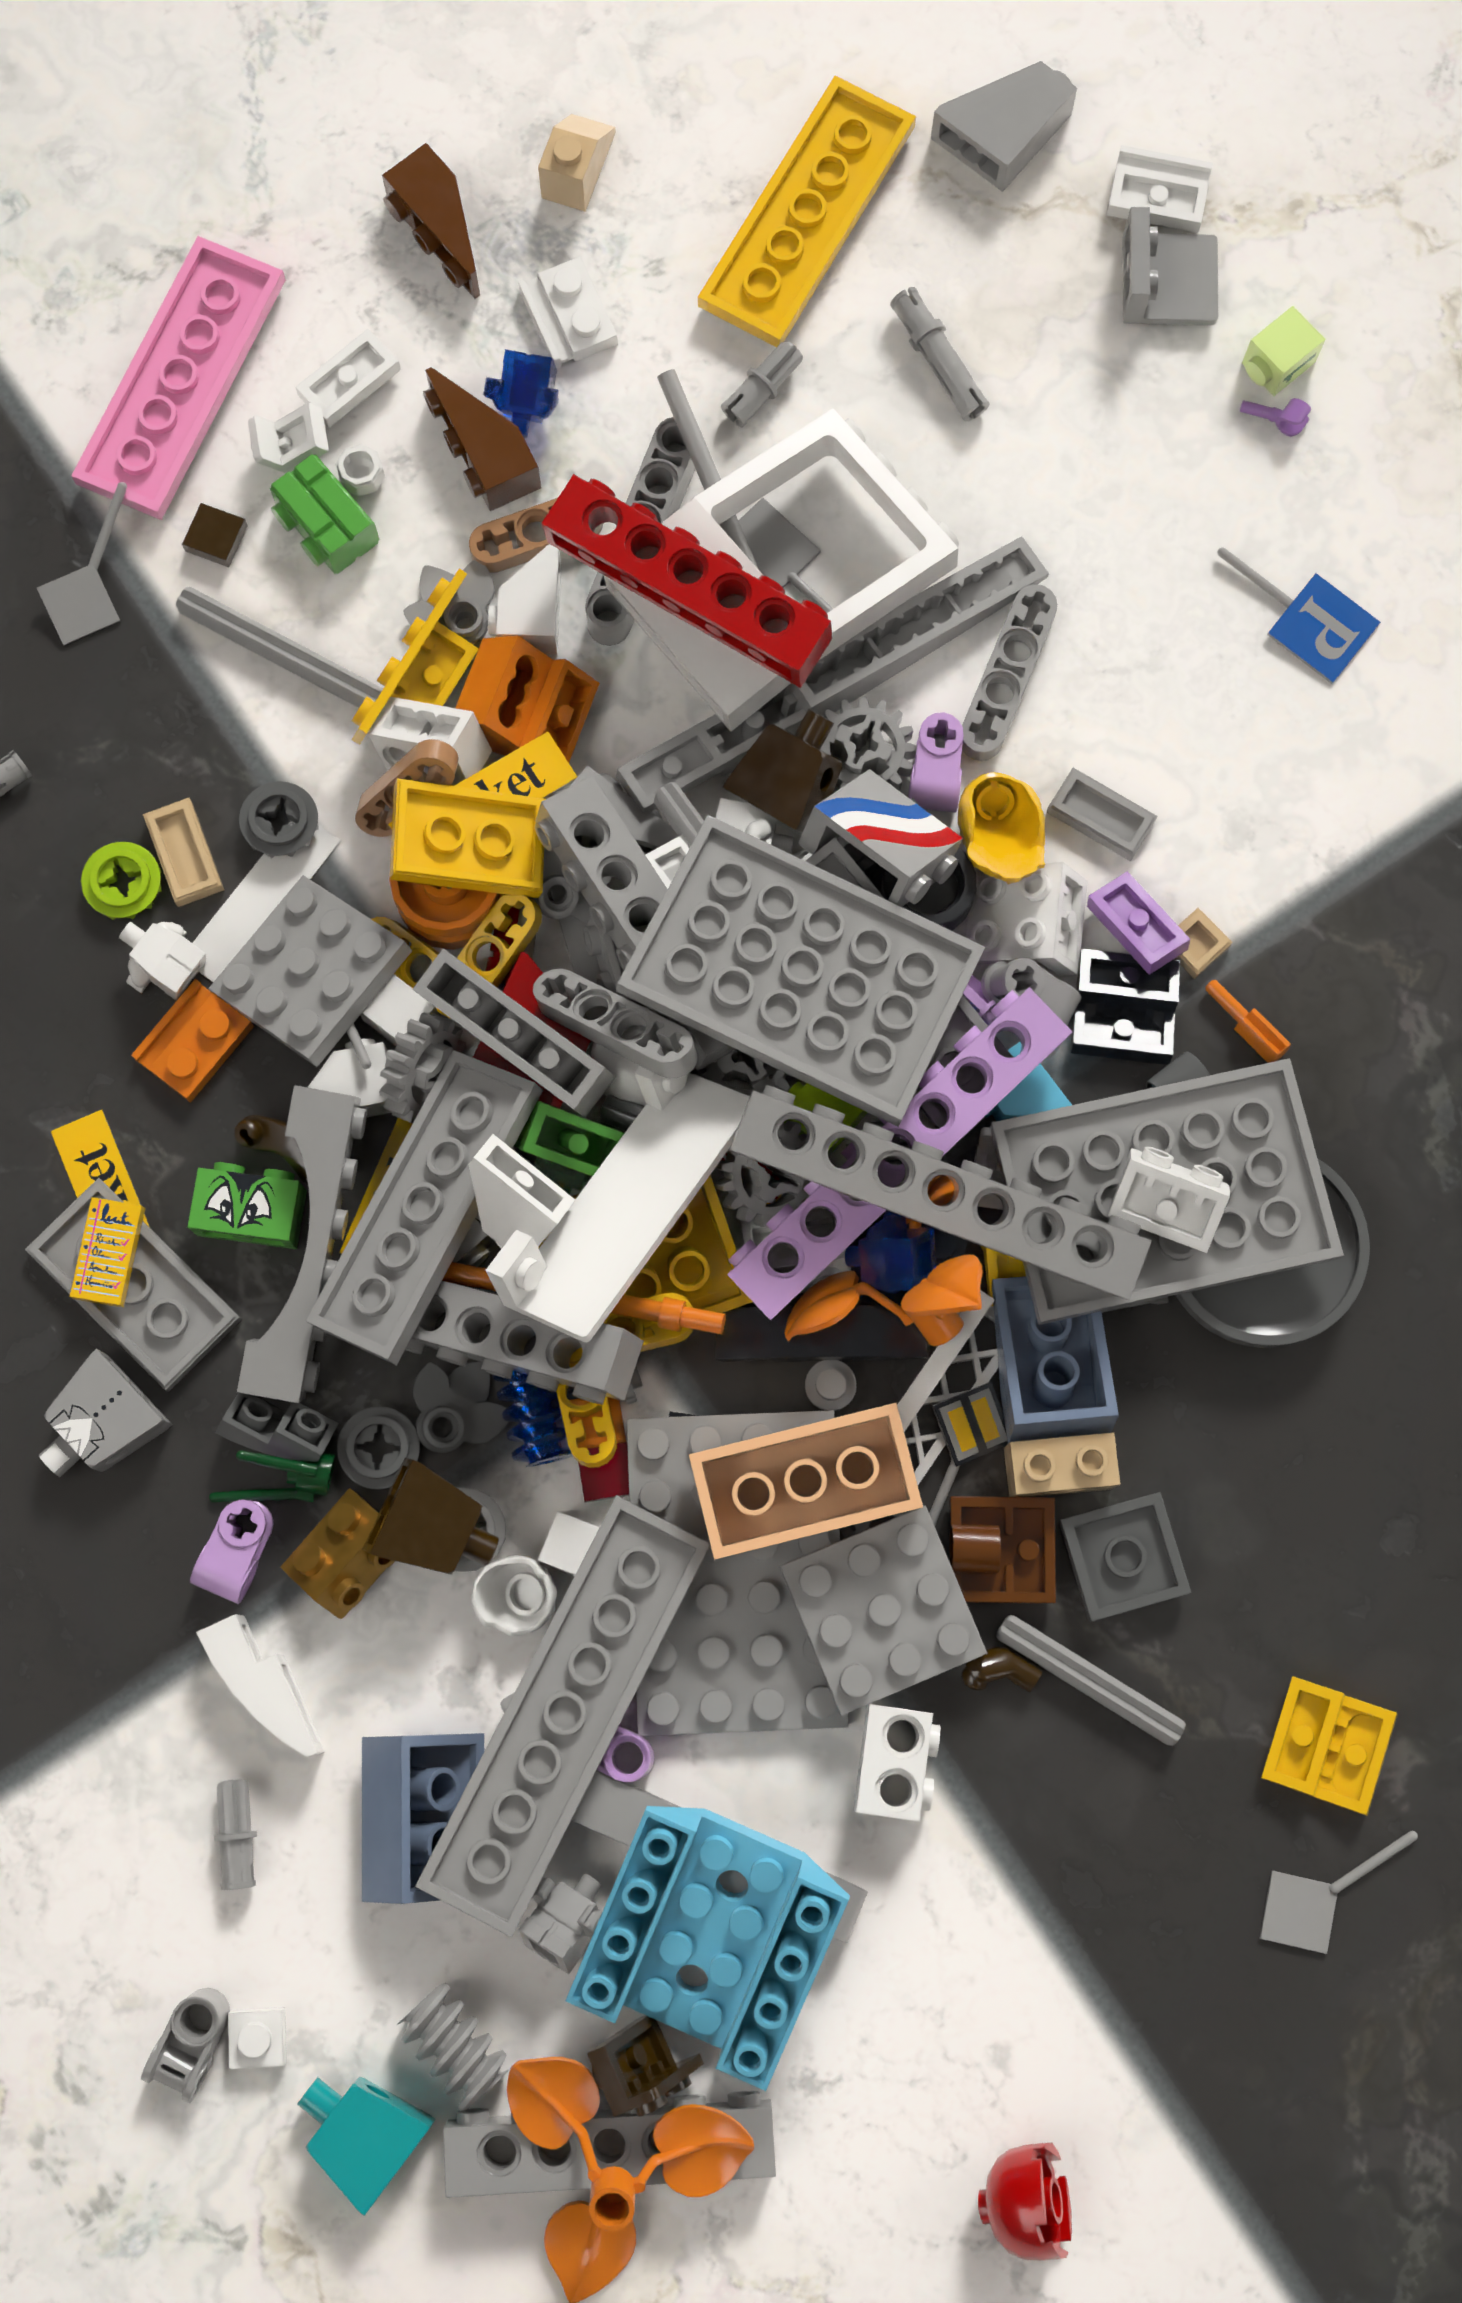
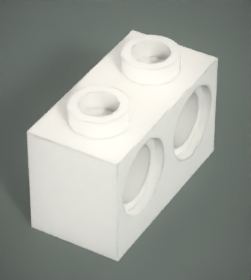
M396 697L388 699L368 732L387 771L423 740L435 739L448 743L456 750L459 757L454 781L451 785H456L482 770L492 752L473 711ZM428 766L424 767V772L426 774L428 772V768H430Z
M873 1704L867 1705L853 1808L856 1813L920 1822L921 1810L930 1811L934 1779L925 1778L928 1756L937 1757L941 1730L940 1725L932 1724L933 1713ZM899 1720L909 1722L914 1727L916 1733L913 1746L903 1752L895 1751L887 1740L889 1727ZM892 1774L902 1775L909 1784V1794L906 1800L898 1805L885 1803L880 1794L883 1780Z

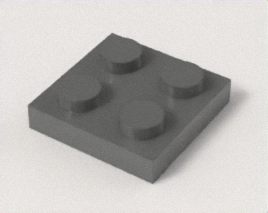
M1161 1492L1059 1520L1089 1622L1191 1593Z

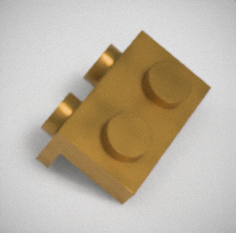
M351 1488L345 1492L280 1567L316 1603L339 1619L344 1618L362 1600L366 1591L379 1576L395 1562L394 1560L377 1557L362 1550L379 1513Z

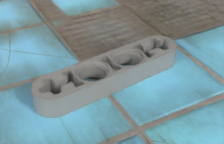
M1027 585L1016 595L962 724L964 735L962 750L968 757L974 760L983 761L991 759L1001 749L1053 624L1058 605L1056 596L1043 585ZM1033 601H1038L1042 604L1041 612L1037 614L1030 630L1023 627L1028 607L1032 605ZM1010 641H1022L1029 647L1031 655L1025 661L1015 662L1007 658L1004 653V646ZM998 682L1008 685L1013 692L1012 700L1006 704H996L990 701L986 694L988 686ZM985 714L990 717H994L989 731V738L991 739H986L983 745H979L974 742L975 734L973 732L978 733L983 724Z
M562 968L549 970L539 976L534 983V996L541 1013L547 1018L659 1076L669 1079L682 1077L692 1071L698 1062V1053L692 1036L684 1027L570 970ZM566 991H567V994H568L569 999H570V1001H571V1004H570V1002H569V1000H568V997L562 995V994H564ZM604 1006L608 1008L607 1012L598 1019L587 1020L583 1018L585 1013L593 1007ZM635 1025L646 1027L645 1032L638 1038L630 1040L621 1038L623 1032L629 1027ZM662 1048L669 1051L665 1056L663 1054Z

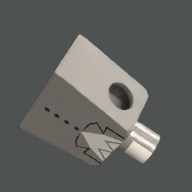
M96 1349L90 1354L45 1412V1419L60 1436L39 1454V1457L58 1477H61L81 1458L92 1469L103 1472L168 1430L173 1424L107 1354Z

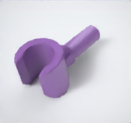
M1297 398L1291 399L1284 410L1243 400L1240 407V412L1275 422L1277 428L1283 434L1290 437L1299 434L1309 421L1307 415L1311 411V407L1306 402Z

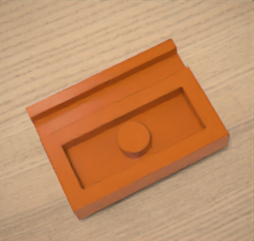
M194 979L131 1056L191 1103L253 1029L254 1025L219 996Z

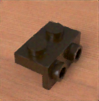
M646 2015L634 2020L587 2053L592 2065L594 2080L598 2087L603 2090L614 2117L632 2109H635L638 2117H641L661 2108L668 2103L667 2097L682 2091L692 2084L689 2075L704 2064L700 2053L675 2063L657 2020Z

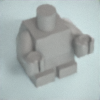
M588 1874L582 1876L574 1889L563 1882L555 1885L551 1878L548 1877L546 1879L542 1877L533 1895L534 1901L538 1904L537 1908L519 1928L525 1946L567 1974H570L588 1947L601 1917L602 1911L598 1910L596 1903L592 1901L601 1888V1884Z

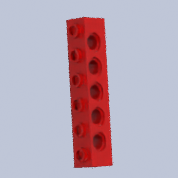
M575 474L572 475L541 523L547 542L550 545L799 688L803 686L832 640L831 620L828 619V614L820 606L808 600H803L802 603H799L785 595L784 588L773 579L763 575L757 579L743 571L742 565L725 552L717 551L716 554H713L699 546V540L687 530L680 527H675L671 530L657 522V517L648 508L638 503H632L629 506L615 498V493L601 481L590 479L587 482ZM610 522L617 525L615 530L609 534L599 535L594 533L595 528L602 523ZM647 546L659 549V552L650 559H640L635 556L640 549ZM689 570L698 571L702 574L698 581L691 584L678 581L679 576ZM728 595H740L745 599L736 608H726L720 604ZM772 619H781L788 623V626L779 633H770L763 629L764 624Z

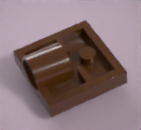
M949 1497V1562L966 1602L1056 1603L1055 1498Z

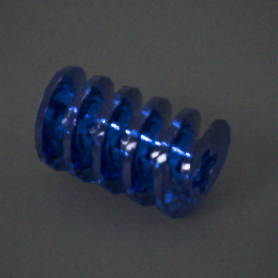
M513 1371L511 1379L493 1375L494 1381L509 1383L497 1392L499 1401L514 1403L502 1412L504 1421L519 1423L506 1433L509 1441L524 1443L511 1453L513 1460L529 1463L526 1467H535L573 1457L569 1447L561 1446V1442L566 1439L565 1428L557 1427L556 1422L562 1418L560 1407H552L551 1404L553 1400L558 1398L557 1392L545 1390L527 1383L528 1375Z

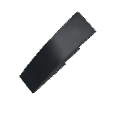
M856 1305L845 1318L836 1324L813 1333L796 1335L790 1341L785 1337V1328L794 1306H785L771 1320L758 1307L735 1308L723 1313L726 1314L722 1335L716 1334L715 1360L721 1362L772 1360L775 1362L820 1360L859 1362L930 1358V1345L915 1323L905 1326L897 1315L882 1305Z

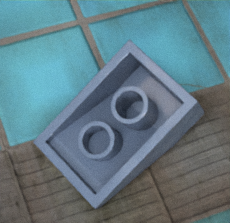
M1027 1277L993 1279L992 1293L993 1299H995L993 1305L1000 1392L1008 1443L1112 1433L1119 1414L1101 1311L1038 1325Z

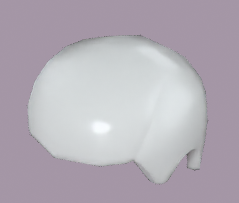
M512 1555L494 1561L484 1567L474 1580L471 1602L477 1618L483 1626L493 1627L506 1633L508 1636H521L543 1627L554 1613L557 1588L548 1569L544 1565L526 1556Z

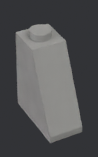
M1039 61L939 105L934 111L931 139L1003 192L1072 115L1077 87L1071 83L1064 73L1053 70L1042 61Z

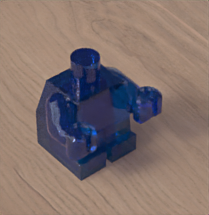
M505 349L501 379L490 377L485 379L483 396L491 399L495 408L503 412L505 417L511 418V422L518 426L524 438L528 437L530 422L542 424L543 419L549 418L559 403V390L554 389L557 368L553 358L535 354L528 355L523 352Z
M890 1211L884 1214L882 1220L869 1228L866 1237L858 1241L859 1246H848L845 1251L846 1265L848 1267H860L862 1282L871 1284L874 1288L890 1294L912 1289L922 1279L928 1278L931 1271L937 1267L936 1256H933L935 1251L934 1228L920 1227L918 1229H907L906 1217Z

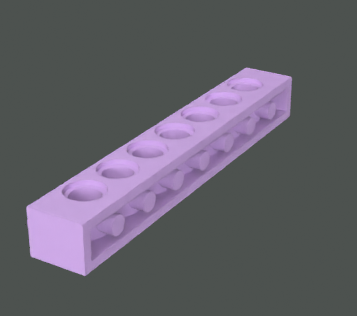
M1030 987L1021 996H1018L1011 990L990 1010L996 1019L983 1032L976 1026H973L953 1046L959 1055L945 1068L937 1061L924 1073L919 1083V1087L922 1090L912 1098L899 1127L880 1119L884 1123L882 1128L895 1133L893 1137L905 1140L910 1149L914 1141L943 1151L944 1155L1073 1033ZM1002 1031H1010L1016 1034L1021 1042L1019 1055L1012 1058L1000 1055L994 1046L995 1035ZM966 1066L977 1068L984 1077L983 1089L972 1094L961 1090L956 1081L959 1069ZM926 1102L941 1104L947 1113L946 1124L939 1129L925 1127L919 1119V1108ZM852 1142L841 1152L847 1161L840 1169H845L852 1165L856 1158V1149ZM884 1159L880 1162L878 1177L885 1186L895 1187L903 1181L905 1176L903 1164L892 1165ZM810 1181L803 1188L809 1197L796 1210L789 1204H786L766 1223V1226L772 1232L758 1246L751 1239L748 1240L728 1260L735 1268L727 1275L771 1320L886 1210L864 1201H854L843 1193ZM815 1208L828 1209L835 1217V1229L826 1237H816L806 1228V1216ZM787 1243L796 1249L798 1264L792 1271L778 1273L770 1267L768 1253L776 1244Z

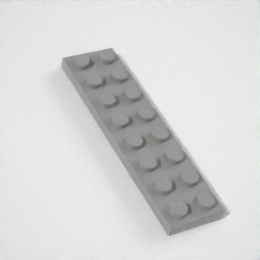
M616 1495L415 1887L512 1938L707 1553L710 1543Z

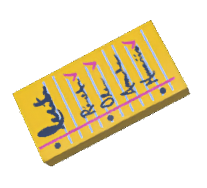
M91 1197L69 1297L75 1300L124 1308L145 1208L142 1205Z

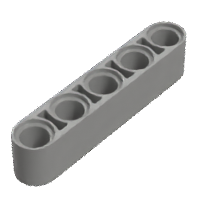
M674 417L665 419L656 428L626 501V504L629 506L632 503L645 506L655 514L659 523L665 521L680 508L695 471L687 448L680 452H671L666 449V447L675 443L686 446ZM656 485H665L670 488L669 491L663 494H654L649 491L650 488ZM597 572L585 604L589 634L594 641L601 645L612 646L626 639L634 619L609 592L603 574ZM607 610L615 611L619 614L617 619L610 622L597 619L600 613Z

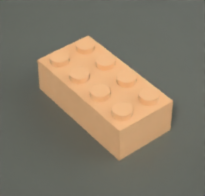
M897 1403L689 1454L714 1560L923 1508Z

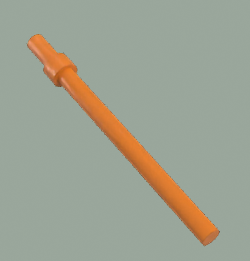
M451 1262L442 1281L496 1291L485 1271L487 1268ZM623 1295L611 1312V1314L658 1322L659 1328L680 1332L682 1327L722 1335L726 1321V1314L687 1307L686 1301L664 1297L663 1301L660 1302Z

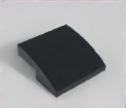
M1081 948L1079 972L1076 982V990L1081 995V1001L1073 1014L1070 1053L1168 1065L1173 1057L1175 1011L1179 1002L1180 960L1173 959L1149 975L1131 954Z

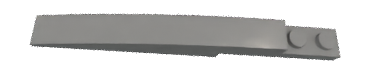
M1021 536L913 596L817 662L801 688L792 683L789 684L733 731H730L715 714L617 769L616 778L627 794L634 799L641 811L645 813L658 808L654 803L655 792L670 782L678 784L683 793L719 773L722 777H725L733 772L768 725L775 724L795 735L808 709L823 717L827 709L833 712L840 710L842 700L846 699L849 703L853 702L1003 608L1015 599L1022 588L1027 585L1039 584L1047 579L1049 573Z

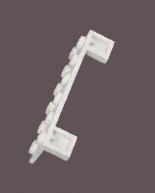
M662 1048L663 1054L665 1056L669 1051ZM639 1066L634 1074L645 1099V1107L589 1180L539 1249L532 1236L515 1230L485 1270L503 1305L584 1343L591 1341L732 1145L750 1096L690 1072L682 1077L669 1079Z

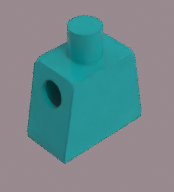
M317 2077L297 2103L299 2107L321 2124V2127L306 2145L307 2151L354 2207L364 2216L436 2120L430 2114L362 2077H359L352 2084L343 2097Z

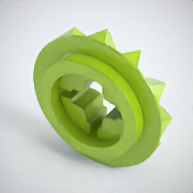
M131 842L110 843L94 852L86 862L81 877L82 891L86 900L95 911L106 915L112 920L124 917L134 919L136 914L144 909H152L153 900L157 893L162 891L160 884L161 870L152 854L142 846ZM117 865L126 872L128 877L136 876L134 881L128 883V897H125L117 887H110V884L117 881Z

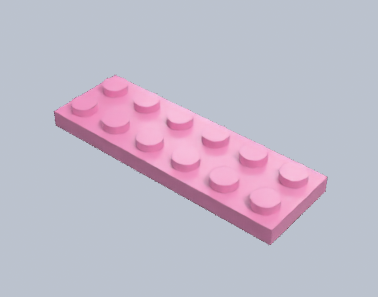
M197 236L71 475L76 485L113 499L118 483L124 482L127 485V490L121 504L162 520L286 281L283 270Z

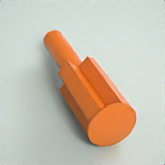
M1212 980L1206 985L1205 991L1238 1022L1234 1030L1267 1063L1278 1061L1288 1051L1291 1043L1255 1008L1248 1012L1217 980Z

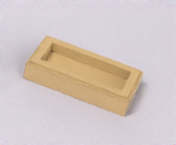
M190 798L143 814L174 902L178 907L224 891L222 881Z

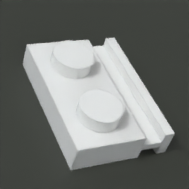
M1121 145L1106 215L1128 219L1131 207H1150V224L1198 233L1202 222L1213 163Z
M581 256L537 273L538 277L529 281H525V279L518 281L521 296L555 369L561 368V363L572 359L576 362L618 345L615 329Z

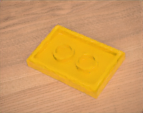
M397 778L394 784L389 880L539 898L543 893L544 846L537 836L535 820L541 802L546 799Z

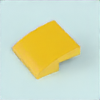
M1292 1676L1261 1778L1368 1816L1398 1714L1345 1696L1342 1692Z

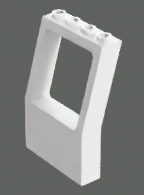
M831 409L699 493L661 523L671 530L675 527L687 530L699 540V546L713 554H716L717 551H722L731 555L742 565L743 571L758 579L763 574L720 527V524L826 456L837 458L918 548L919 552L827 613L832 625V640L820 659L955 569L958 565L957 546H959V541L953 531L943 522H940L938 525L927 514V505L920 494L912 487L906 490L895 478L897 474L891 462L882 453L874 455L865 445V436L858 425L850 418L844 421L834 409ZM647 546L640 549L635 556L640 559H650L659 552V549ZM689 570L682 573L678 581L691 584L698 581L702 574L698 571ZM604 576L609 592L730 731H733L791 684V682ZM728 595L720 604L726 608H736L745 599L740 595ZM772 619L764 624L763 629L770 633H779L788 626V623L781 619Z

